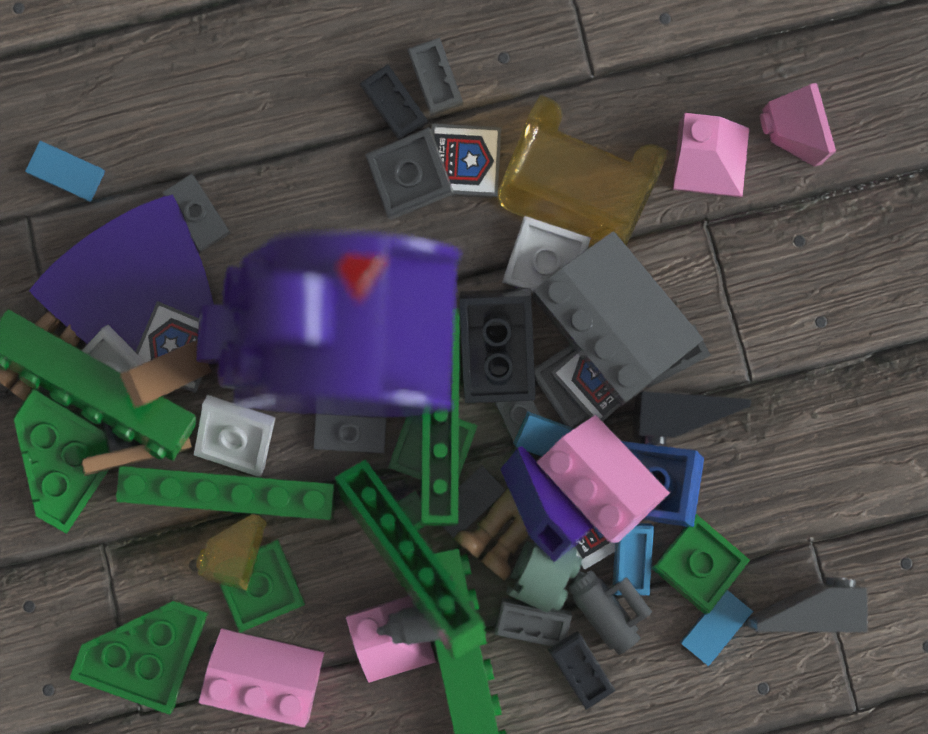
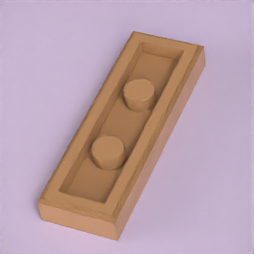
M197 340L120 374L135 408L212 372L208 363L196 361Z
M190 438L187 439L180 452L187 451L192 447ZM139 445L83 459L81 465L84 476L118 468L119 466H127L155 459V457L144 450L145 445Z

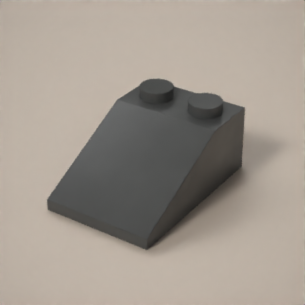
M826 577V583H815L749 616L745 621V626L757 632H868L867 588L856 585L855 579Z

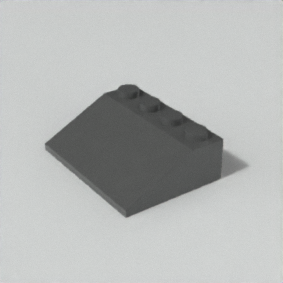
M614 231L558 270L538 286L532 294V299L620 406H623L704 340Z

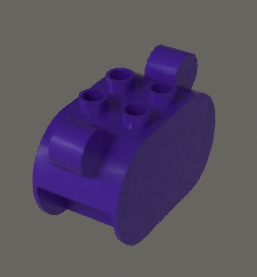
M317 232L275 237L252 253L244 256L240 267L229 266L227 268L223 289V305L200 306L196 361L218 365L220 386L234 387L233 405L243 408L298 414L381 418L406 417L452 410L453 401L449 400L456 266L460 262L461 254L458 250L446 245L387 235ZM347 253L361 256L380 255L388 258V262L363 300L357 302L337 268Z

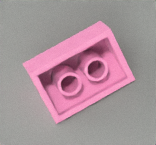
M597 415L563 436L537 461V464L609 542L618 543L670 494Z
M221 628L207 667L199 703L305 728L309 722L325 652Z

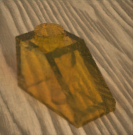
M252 514L210 538L206 549L202 548L198 555V575L206 581L247 591L267 522L260 515Z

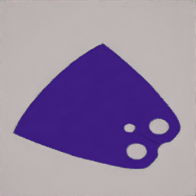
M173 194L142 204L98 228L57 259L29 290L65 326L71 325V330L86 344H89L102 328L109 325L135 352L157 301L199 318L200 306L214 305L202 261Z

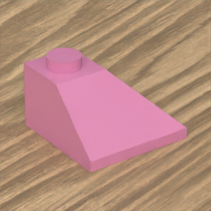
M817 83L810 84L769 101L763 108V114L760 115L761 126L764 133L770 135L773 144L814 167L823 164L836 152Z
M685 113L679 123L672 190L742 197L749 128L719 116Z
M410 596L356 611L346 616L355 651L368 683L436 662L430 641L411 645L404 643L393 644L391 637L377 633L378 627L384 626L389 622V615L391 613H397L401 609L413 607Z

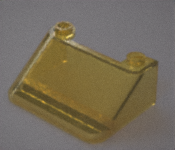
M540 95L527 118L499 187L498 200L506 210L519 216H526L591 238L588 245L590 247L613 231L627 246L661 173L668 150L653 144L643 145L636 150L631 162L558 131L563 117L562 110L554 100Z

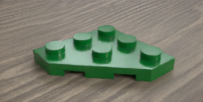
M32 388L13 416L34 511L36 517L67 534L109 471L106 470L84 476L81 465L83 459L108 453L105 435L100 427L39 390Z
M174 600L81 645L69 679L170 715L175 707L209 612Z

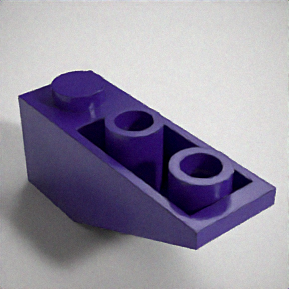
M523 446L517 448L500 469L529 536L553 562H556L574 548L594 527L593 523L537 464V461Z

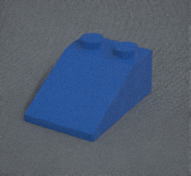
M621 441L670 493L643 520L694 528L704 457L696 450Z

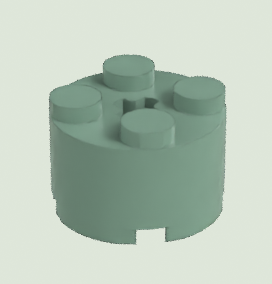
M526 541L510 578L516 580L514 588L507 586V595L546 613L552 608L559 611L567 597V591L564 590L569 577L574 578L577 575L583 559L577 556V548H572L556 562H553L535 541L534 543Z

